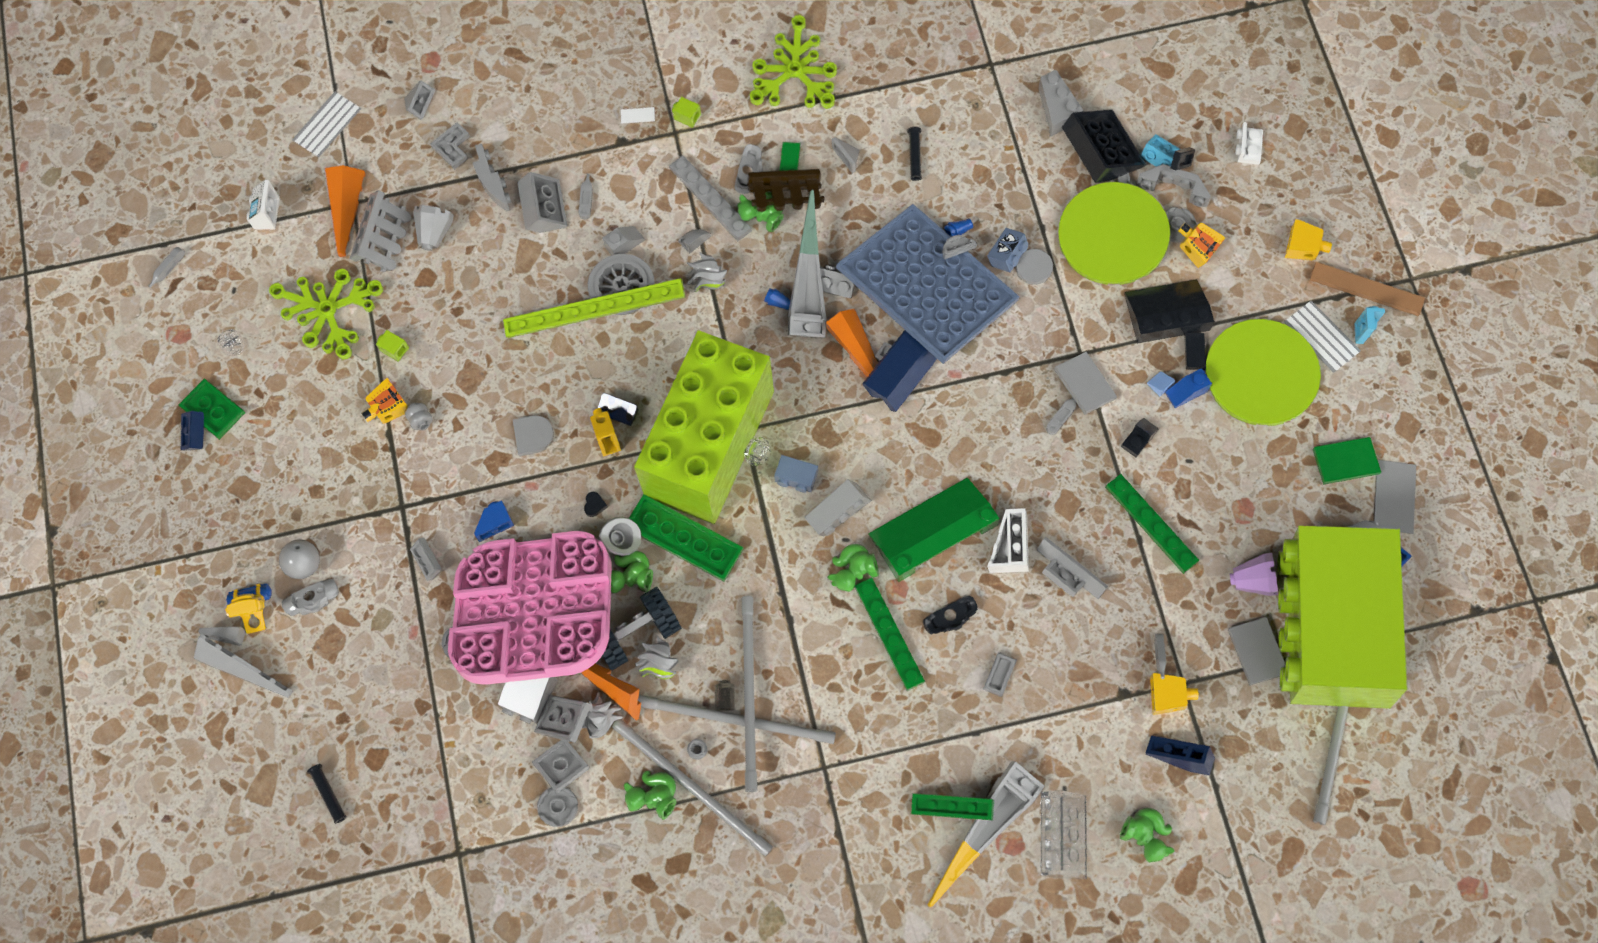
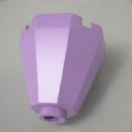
M1272 553L1262 554L1233 568V573L1230 574L1231 585H1235L1236 590L1267 596L1278 595Z

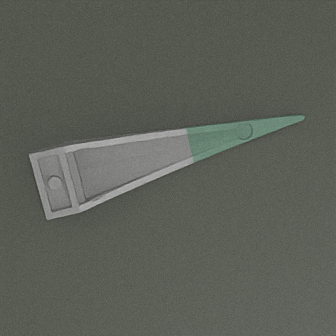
M811 190L788 312V335L825 338L827 319L820 272L814 191Z

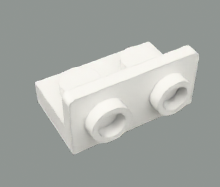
M1243 122L1242 127L1238 128L1236 139H1239V144L1236 145L1235 155H1238L1237 162L1260 164L1263 129L1247 128V122Z

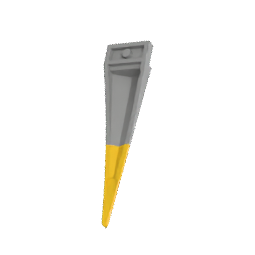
M1011 761L1002 776L998 777L987 799H994L993 821L974 820L932 895L928 907H932L991 842L1035 801L1044 788L1041 782L1016 761Z

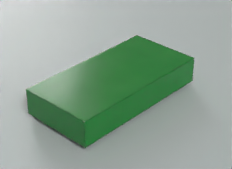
M782 143L780 171L798 170L800 143Z

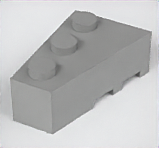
M1057 70L1040 77L1038 89L1051 137L1063 131L1062 126L1072 113L1083 112L1084 110Z
M847 479L806 515L805 519L818 535L823 537L825 535L829 536L835 531L836 527L847 521L872 500L857 483Z

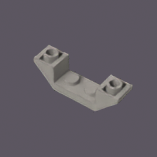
M1165 164L1139 175L1136 186L1144 190L1154 191L1158 179L1165 183L1178 185L1184 189L1193 190L1189 202L1198 207L1206 208L1211 197L1199 175L1184 170L1170 169L1171 166Z

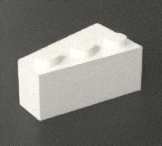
M1025 508L1005 510L999 534L993 547V553L987 566L989 573L1029 572L1028 527Z

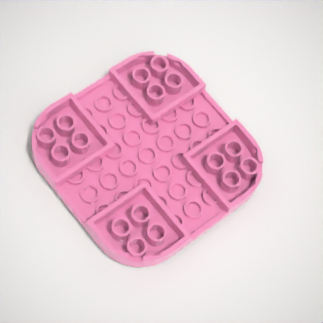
M582 531L553 533L552 538L525 542H516L514 538L495 540L477 546L473 549L474 553L467 559L463 558L454 579L453 595L455 597L453 628L449 630L448 654L452 664L464 679L476 684H495L573 675L588 669L601 658L609 641L612 564L606 547L594 535Z

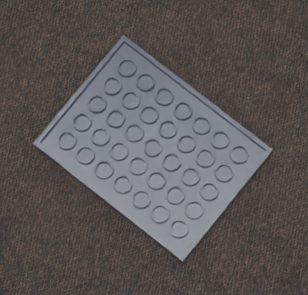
M912 204L838 262L836 268L944 364L1019 300V296L968 251L944 260L942 255L943 246L951 236Z

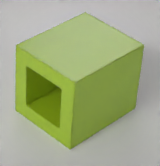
M680 97L679 101L675 102L672 107L674 120L691 128L694 127L701 115L700 105L683 97Z
M388 330L379 336L376 343L380 352L397 362L400 361L409 348L404 339Z

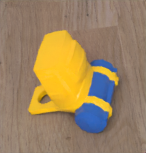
M260 583L253 587L240 590L235 589L232 592H228L226 598L228 605L225 609L227 616L230 618L241 616L247 634L265 630L264 603L266 600L271 599L272 589L267 583ZM250 614H254L259 619L260 624L258 627L252 628L249 625Z

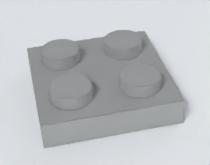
M560 740L532 761L534 767L556 794L589 770L585 761L571 744L565 740Z

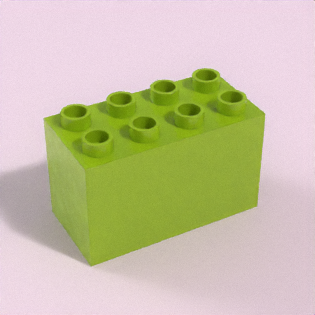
M697 331L634 466L643 494L665 506L715 525L748 452V445L750 447L774 393L770 356L705 332Z
M1298 526L1293 539H1284L1283 551L1278 552L1277 558L1278 575H1287V578L1284 580V589H1279L1278 611L1279 613H1288V617L1285 619V627L1279 630V651L1289 652L1285 667L1280 668V691L1290 692V704L1390 709L1407 691L1400 529Z

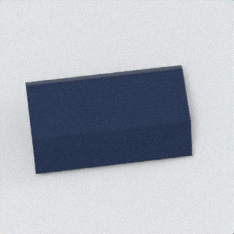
M904 330L862 385L871 397L882 398L891 411L897 412L937 358Z

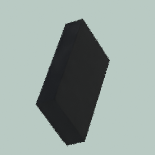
M1188 147L1175 151L1170 169L1180 170L1190 167L1196 150Z
M1185 333L1186 370H1199L1201 368L1205 370L1204 333Z

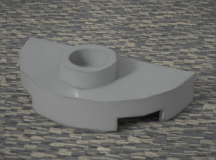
M962 235L948 238L942 251L944 260L975 249L977 243L972 238L968 239L962 237Z

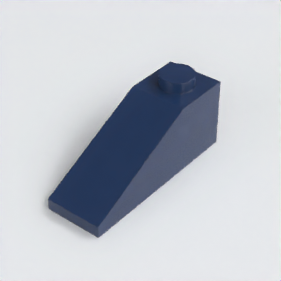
M1152 735L1145 752L1150 757L1183 770L1210 776L1215 760L1210 746Z

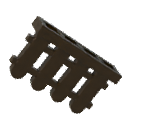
M820 169L748 172L747 188L754 195V199L751 201L752 206H756V210L759 212L766 211L767 205H774L775 210L782 211L785 209V204H792L793 209L801 210L803 203H808L810 191L813 190L815 209H819L821 203L825 200L824 196H820L819 189L822 187L820 183ZM801 190H807L808 197H802ZM783 191H789L790 198H784ZM765 192H771L772 199H766Z

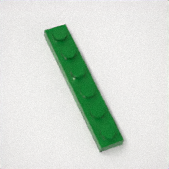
M1122 474L1106 485L1105 488L1183 574L1199 562V559Z
M873 578L855 585V590L906 691L924 684L925 680Z

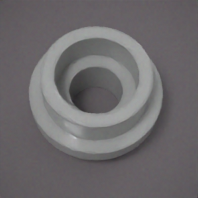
M701 739L692 740L687 747L689 756L696 760L705 757L708 750L706 743ZM697 746L701 747L699 753L694 752V748Z

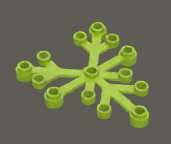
M796 15L792 18V28L795 30L793 45L785 39L784 34L778 33L775 35V43L779 46L782 45L792 55V61L784 54L781 48H777L773 52L774 59L781 61L785 65L766 64V61L763 59H756L753 62V71L758 75H762L765 72H780L783 74L775 80L754 79V90L750 92L752 104L756 106L761 105L764 97L771 93L769 97L770 105L778 106L780 104L779 86L790 77H798L807 86V97L805 98V106L807 108L815 106L814 94L820 99L823 108L830 109L834 106L835 98L831 94L834 91L833 82H812L805 74H823L827 78H833L837 74L836 64L827 62L823 67L806 66L810 62L818 61L819 53L816 50H811L806 57L799 61V57L811 47H818L820 45V37L818 35H812L807 42L801 45V33L806 26L803 16Z
M338 269L335 272L334 278L337 282L328 299L325 295V286L321 282L313 285V290L318 295L320 302L313 300L308 287L309 281L306 277H299L297 279V285L302 290L303 296L286 291L280 283L272 284L269 288V293L274 299L285 298L299 303L291 308L281 310L280 314L284 320H291L294 314L306 309H316L306 314H300L297 317V321L301 326H307L310 320L318 317L312 331L306 332L302 337L305 346L314 348L318 345V335L327 319L331 332L327 340L322 344V349L327 354L332 353L335 349L333 344L336 341L335 353L342 360H346L352 355L351 348L344 342L343 338L348 339L350 343H356L359 340V336L355 331H347L338 327L334 317L336 310L352 303L363 307L367 312H371L375 308L374 303L370 299L365 300L363 298L371 295L380 296L383 292V286L378 280L370 281L367 289H365V281L362 278H357L354 280V286L349 296L336 301L343 286L348 284L351 279L346 269Z

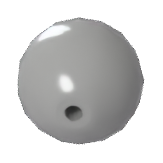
M298 539L287 543L279 554L280 568L285 575L294 579L310 577L317 571L320 563V554L317 548L306 540Z

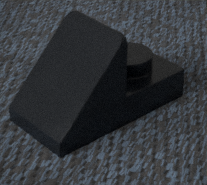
M1143 418L1135 425L1133 431L1122 443L1121 447L1137 458L1159 428Z

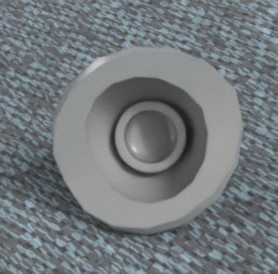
M615 517L607 521L599 534L600 540L606 549L613 554L621 556L632 554L641 544V531L638 525L626 517Z

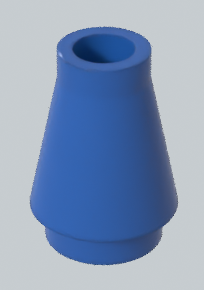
M969 218L949 222L945 226V232L951 237L963 235L968 230L973 229V223Z
M770 288L764 302H767V305L789 310L791 299L776 288Z

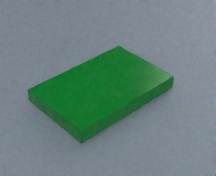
M205 378L178 405L185 412H203L204 428L219 440L246 413Z
M1370 437L1317 446L1312 449L1323 485L1380 475L1381 473Z

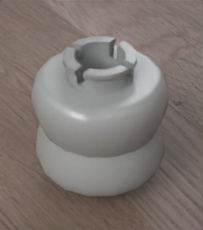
M412 403L405 412V417L414 430H425L432 422V415L423 403Z

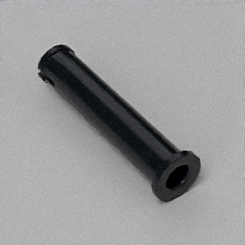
M910 127L907 129L910 146V179L912 181H919L922 179L920 154L921 128Z
M317 764L309 768L307 774L311 775L334 823H340L347 816L344 814L321 769L322 764Z

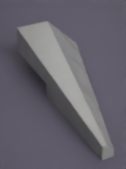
M203 634L198 637L194 659L200 663L287 698L292 694L293 691Z

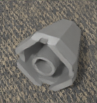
M427 205L415 206L413 214L417 242L422 246V249L432 251L440 245L453 223L454 215L445 210V213H442L441 208Z

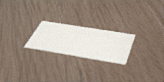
M654 107L621 109V123L655 121Z

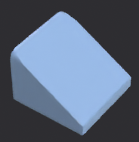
M1160 371L1147 382V385L1160 397L1174 386L1175 380Z

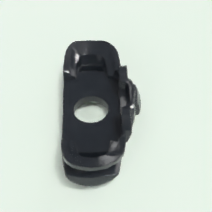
M971 596L963 597L927 616L923 620L924 628L929 634L945 633L952 630L957 631L970 620L969 617L977 612V603ZM948 609L956 613V617L952 621L945 618V612Z

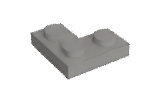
M456 122L430 145L455 170L468 159L467 155L458 146L468 139L470 135Z

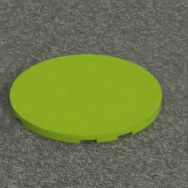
M1106 182L1086 188L1068 203L1060 218L1058 240L1061 252L1064 254L1068 264L1077 273L1100 284L1123 285L1147 276L1161 263L1169 245L1170 225L1163 207L1151 194L1131 184Z
M1251 319L1230 326L1215 339L1206 358L1205 372L1212 383L1209 389L1215 398L1214 400L1229 415L1248 424L1276 426L1295 419L1307 410L1319 390L1321 371L1314 349L1299 332L1277 321Z

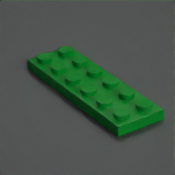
M643 494L629 517L638 525L641 531V538L723 582L727 579L744 550L742 546Z

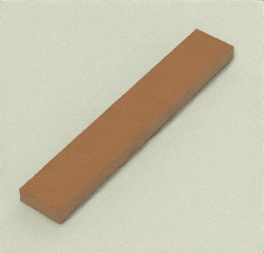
M1319 262L1315 263L1310 277V281L1416 316L1420 315L1425 297Z

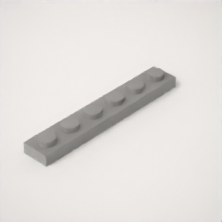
M681 156L669 165L670 170L737 241H740L752 231L747 222L741 219L740 215L684 156Z

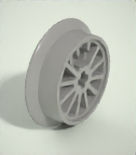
M615 254L601 260L593 268L588 279V292L590 298L593 299L632 290L634 287H645L654 284V276L650 267L642 259L630 254ZM622 270V275L617 276L615 272ZM626 270L631 271L627 278L625 277ZM613 274L615 279L611 280L608 276ZM636 274H637L638 276H640V277H638V278L632 280L633 277H634ZM605 281V282L609 283L610 285H602V284H603V282ZM601 291H610L605 294L601 293ZM639 309L617 313L616 315H628Z

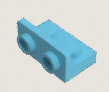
M1155 134L1147 142L1141 156L1155 167L1162 164L1171 166L1175 151L1181 149Z
M1377 306L1366 307L1354 323L1356 344H1364L1372 332L1376 330L1377 322L1385 313L1384 308H1378Z

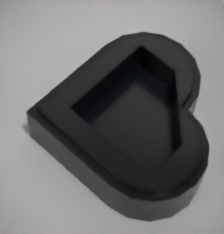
M589 492L586 495L587 503L584 506V511L588 517H595L608 508V505L597 492Z

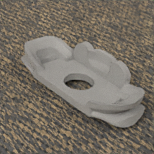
M748 144L744 148L735 181V190L741 194L749 193L747 188L748 174H745L742 168L749 166L752 168V172H763L762 152L758 146Z
M334 579L317 582L282 601V608L290 616H295L299 613L307 615L318 612L329 604L328 600L338 595V587ZM313 591L315 593L314 598L309 601L305 600V594Z

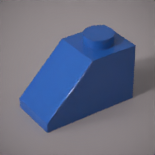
M1201 368L1185 376L1167 390L1165 394L1174 408H1177L1207 393L1212 383Z
M502 500L490 503L483 510L474 532L479 542L514 526Z

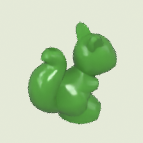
M765 192L766 199H772L771 192ZM740 194V203L737 206L741 219L749 221L757 217L756 220L758 222H766V229L769 232L775 231L784 218L782 211L775 210L774 205H767L766 211L759 212L756 210V206H752L751 200Z
M860 544L848 545L842 550L840 557L834 556L832 561L837 567H844L850 563L849 569L840 570L836 574H830L827 577L832 581V586L842 591L850 592L855 587L856 578L861 580L866 573L873 578L879 576L874 553L869 554L868 550Z
M635 551L630 555H624L623 557L616 555L614 557L615 564L626 568L624 572L612 570L611 593L620 592L625 584L628 587H633L634 584H637L642 592L650 590L653 581V570L649 569V559L643 552Z
M645 771L642 774V781L646 785L653 787L648 792L640 787H633L628 782L624 783L626 791L625 803L629 811L639 810L646 805L649 809L656 808L658 817L664 820L671 814L676 805V799L673 797L676 791V783L673 777L667 773L658 772L651 775L650 771Z
M1143 808L1136 812L1134 817L1128 816L1120 832V839L1128 841L1134 838L1137 840L1136 844L1139 846L1144 845V856L1149 863L1159 862L1175 851L1174 848L1166 846L1160 839L1153 837V830L1160 835H1169L1172 831V826L1169 824L1165 825L1162 815L1157 810Z

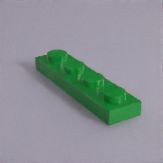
M912 794L911 814L993 821L994 799Z

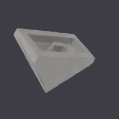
M420 80L404 99L406 110L422 120L435 89Z
M836 137L832 138V149L853 174L856 171L860 150Z

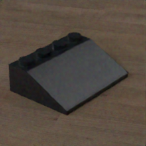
M1113 110L1075 112L1070 115L1062 126L1066 136L1095 183L1108 182L1146 166L1145 161Z
M1197 279L1124 292L1137 344L1183 336L1185 333L1210 331L1215 322L1210 304Z

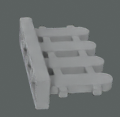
M378 190L369 196L350 259L355 262L364 259L365 264L368 265L371 262L381 267L380 271L386 272V270L391 271L396 268L395 261L390 259L391 254L396 255L401 252L400 245L395 243L396 238L401 239L405 237L406 231L400 225L401 222L406 223L410 221L411 215L405 211L406 207L400 206L399 208L389 203L390 199L386 197L383 199L385 193ZM385 214L396 219L395 224L384 218ZM380 230L391 235L390 240L379 235ZM375 246L386 251L385 256L374 251Z

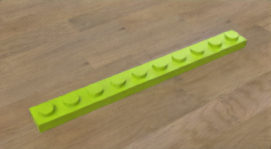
M681 278L506 318L503 319L505 335L507 338H512L686 298L683 281Z

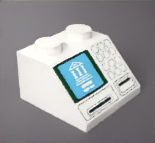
M264 180L254 187L252 195L249 197L250 211L247 212V221L253 229H275L280 197L269 180Z

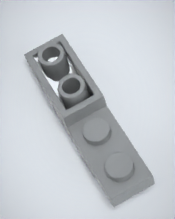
M482 144L475 145L479 161L472 163L484 190L498 206L505 211H510L508 204L511 203L509 193L504 191V188H507L504 177L500 178L499 173L494 171L493 165H489L488 160H491L488 149L484 150Z

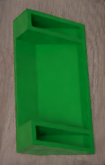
M967 477L873 530L868 535L899 583L913 575L916 567L977 532H980L982 535L998 526L1000 518L988 500Z

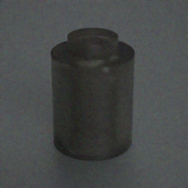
M721 680L719 684L715 685V710L732 711L735 709V685L731 684L729 680Z

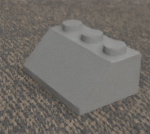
M529 172L517 182L525 230L542 233L567 227L559 179Z

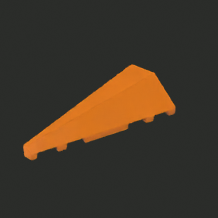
M340 165L325 168L337 253L339 257L346 256V247L350 240L349 235L359 204V194L363 188V178L366 174L364 170Z
M855 309L840 311L826 322V329L850 354V359L868 377L878 362Z
M596 663L580 672L634 720L637 721L639 719L641 702L638 701L639 688L611 676V670Z

